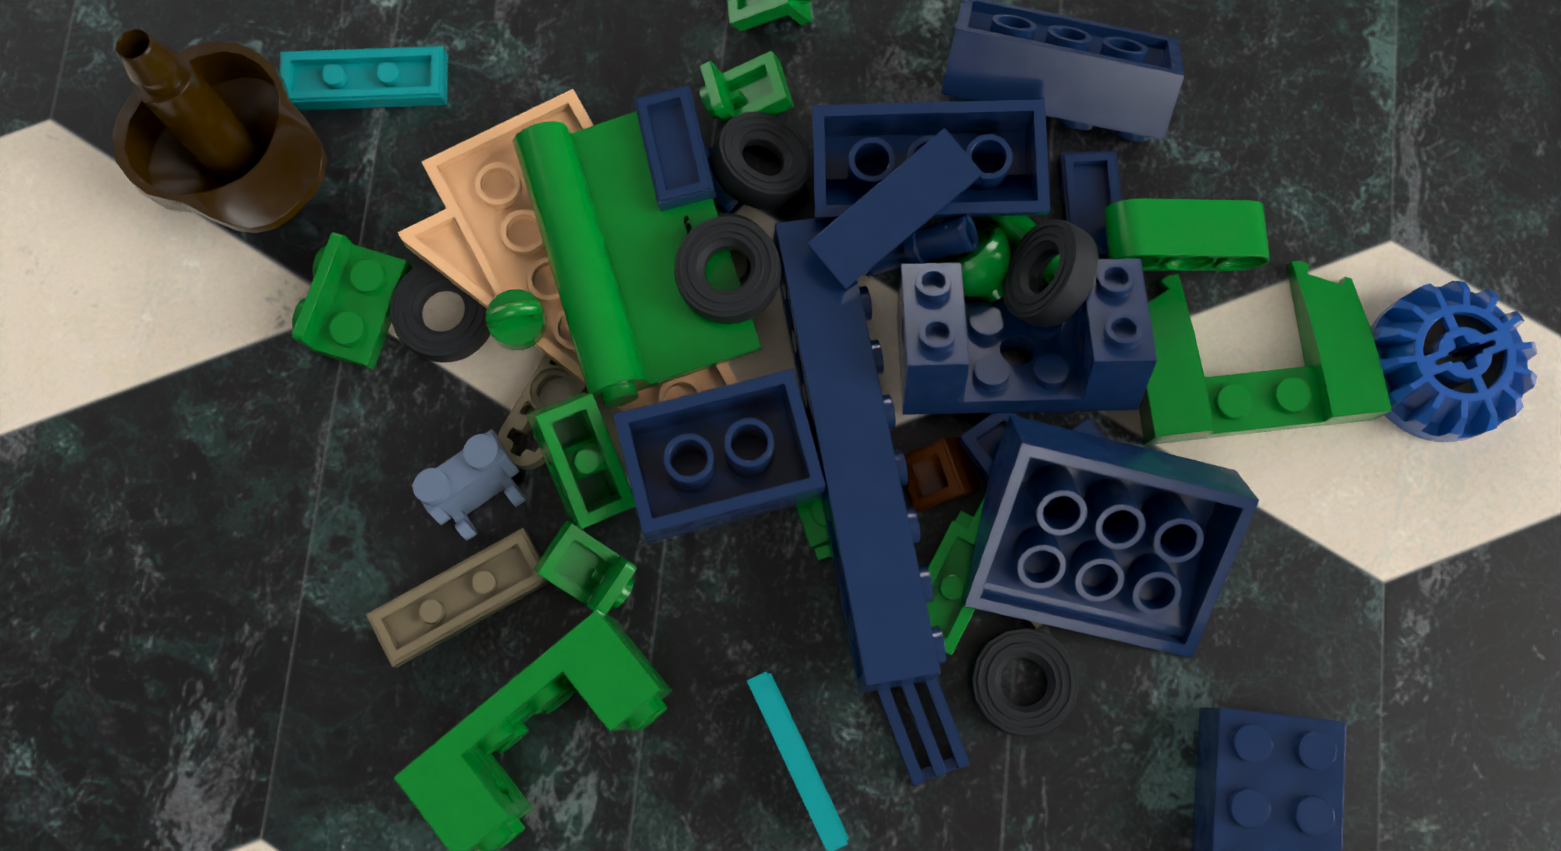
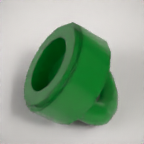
M521 289L507 290L498 294L490 302L486 311L485 321L493 339L500 346L512 351L525 350L534 346L543 337L547 327L546 314L540 301L532 293Z

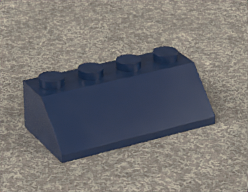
M962 0L941 94L952 96V100L955 102L1045 99L1046 116L1059 118L1068 127L1089 130L1093 126L1115 130L1117 135L1127 140L1142 142L1148 140V137L1164 140L1185 75L1178 38L991 0Z
M1045 99L812 105L815 221L837 219L944 128L983 172V175L933 218L961 217L963 215H969L970 217L1049 215L1050 193Z

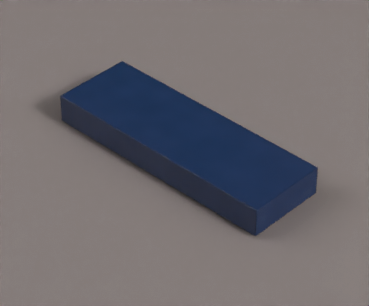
M944 128L810 240L807 246L846 291L981 178L983 172Z

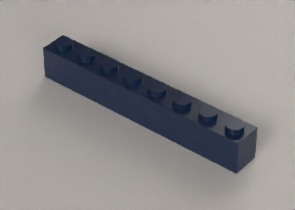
M815 218L775 223L773 242L781 262L779 288L800 395L826 485L821 503L858 692L864 693L931 681L941 673L939 663H945L946 648L940 627H931L926 603L933 601L932 581L928 568L926 566L918 567L914 544L920 542V526L915 509L913 507L906 508L901 486L908 483L907 465L902 450L894 451L890 429H895L896 425L895 409L890 394L882 395L878 374H883L884 361L879 340H870L866 321L872 319V303L867 286L859 287L858 281H856L845 291L808 248L807 243L834 220L815 221Z

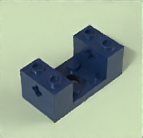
M1099 259L1096 277L1085 301L1071 317L1053 327L1034 326L1018 319L1007 309L1004 302L964 303L961 263L901 264L897 330L903 415L1138 410L1157 362L1141 259ZM1009 348L1022 349L1029 354L1031 361L1023 365H1014L1007 362L1002 357L1001 352Z

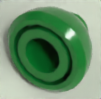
M984 227L977 230V250L941 258L938 263H961L964 296L979 297L982 302L992 303L1003 297L1002 285L1011 260V249L1008 239L1001 228Z

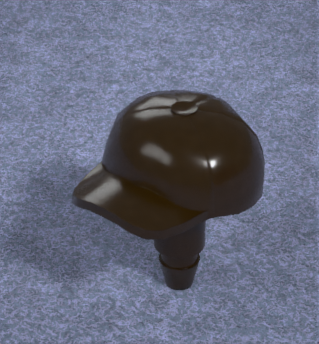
M130 29L120 35L116 42V51L128 77L132 81L134 93L126 100L115 120L112 139L116 163L141 194L166 209L198 213L229 228L251 233L276 229L292 219L315 195L324 180L327 163L322 142L306 118L291 102L282 76L258 52L239 43L208 42L190 46L177 52L141 29Z

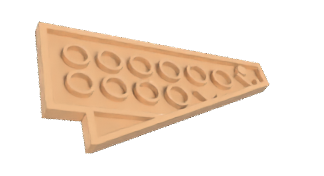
M571 89L422 161L446 209L398 232V234L410 251L431 265L486 309H488L490 302L498 294L507 290L521 289L532 293L540 301L544 309L547 326L543 337L534 347L586 385L513 144V139L517 133L531 125L542 122L556 121L564 123L568 126L571 133L594 126L575 91ZM725 362L638 391V399L629 404L614 407V409L620 413L739 382L728 363Z

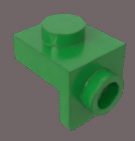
M769 51L724 73H721L711 60L700 65L705 86L701 87L699 92L705 109L713 119L719 117L726 124L732 117L745 112H765L775 116L794 107L780 60L773 51Z
M566 520L533 570L587 605L594 612L598 610L607 614L611 607L613 609L618 608L630 594L634 584V579L631 577L636 571L637 566Z

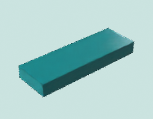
M443 46L280 52V75L284 79L291 102L298 110L447 105L448 54Z
M764 672L748 680L747 683L826 851H835L847 845V840H849L848 834L772 674Z

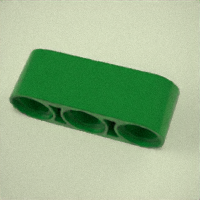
M1140 198L1115 202L1104 210L1108 258L1141 259L1143 271H1242L1261 267L1270 261L1264 206L1259 201Z

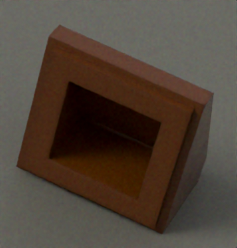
M945 437L904 455L908 472V483L905 485V488L916 513L960 499L980 490L970 459L957 441L959 437Z

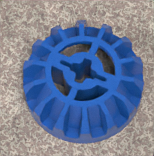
M1451 281L1439 287L1429 283L1418 287L1394 302L1376 318L1370 327L1382 365L1392 411L1384 416L1403 431L1435 442L1467 440L1491 431L1502 422L1516 416L1524 407L1521 400L1523 394L1535 387L1537 375L1528 369V360L1537 354L1535 342L1523 343L1516 329L1525 321L1518 311L1505 314L1498 308L1496 303L1499 300V295L1486 289L1479 293H1473L1466 282ZM1453 315L1474 317L1485 323L1493 332L1483 335L1473 328L1458 327ZM1440 319L1447 333L1424 346L1428 330ZM1503 351L1504 360L1501 373L1494 384L1487 389L1481 374L1486 372L1490 366L1492 356ZM1465 354L1469 356L1460 362L1452 363L1449 361L1441 365L1435 363L1445 357L1452 356L1456 358ZM1469 381L1474 393H1462L1452 389Z

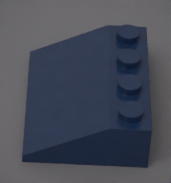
M1010 415L990 471L963 598L964 605L1192 658L1259 503V499L1234 469Z

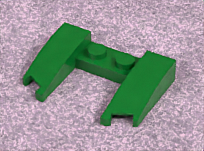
M1291 261L1287 265V272L1305 366L1204 377L1195 332L1179 274L1169 275L1161 280L1158 286L1163 293L1148 302L1157 362L1139 406L1144 445L1370 421L1392 411L1375 341L1353 280L1344 276L1339 281V284L1308 274L1310 264L1301 261Z

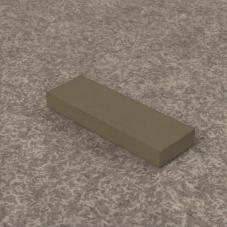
M524 528L516 531L366 614L391 666L399 667L549 584L550 581L533 570L541 556L528 531Z

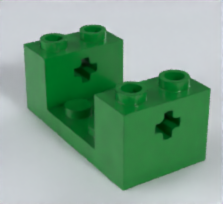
M596 610L394 777L449 851H499L525 829V826L519 819L533 807L491 753L497 750L501 754L513 746L529 731L524 724L526 720L543 710L549 714L557 709L576 692L574 687L610 732L626 730L628 728L632 733L637 729L642 731L668 709L662 699L672 692V689L615 618Z

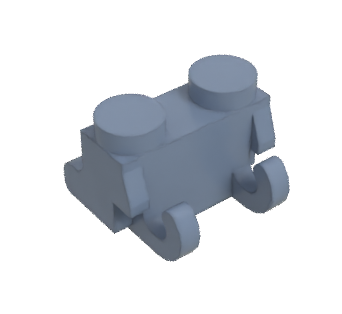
M493 429L485 434H477L471 437L466 442L462 451L437 468H428L421 471L411 485L415 496L422 502L427 512L440 525L449 521L451 516L457 523L454 525L455 528L467 541L477 535V531L467 515L505 489L504 493L515 507L526 501L525 496L512 478L520 471L498 440V435Z

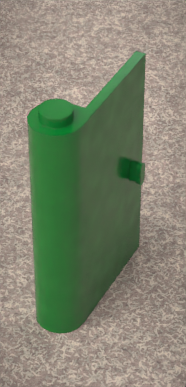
M636 111L571 133L568 126L564 123L551 121L531 125L516 134L513 139L515 151L588 393L593 394L595 401H603L606 408L623 406L638 399V391L762 350L752 319L736 324H721L709 321L692 311L678 291L674 276V264L680 244L696 226L719 216L713 199L661 212L656 200ZM687 220H689L690 223L687 225V229H686V225H685V224H686ZM723 250L713 255L705 269L707 282L713 288L720 291H733L740 288L741 283L730 250Z

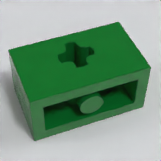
M578 393L526 414L566 514L572 524L580 529H584L636 506L633 493L592 393Z

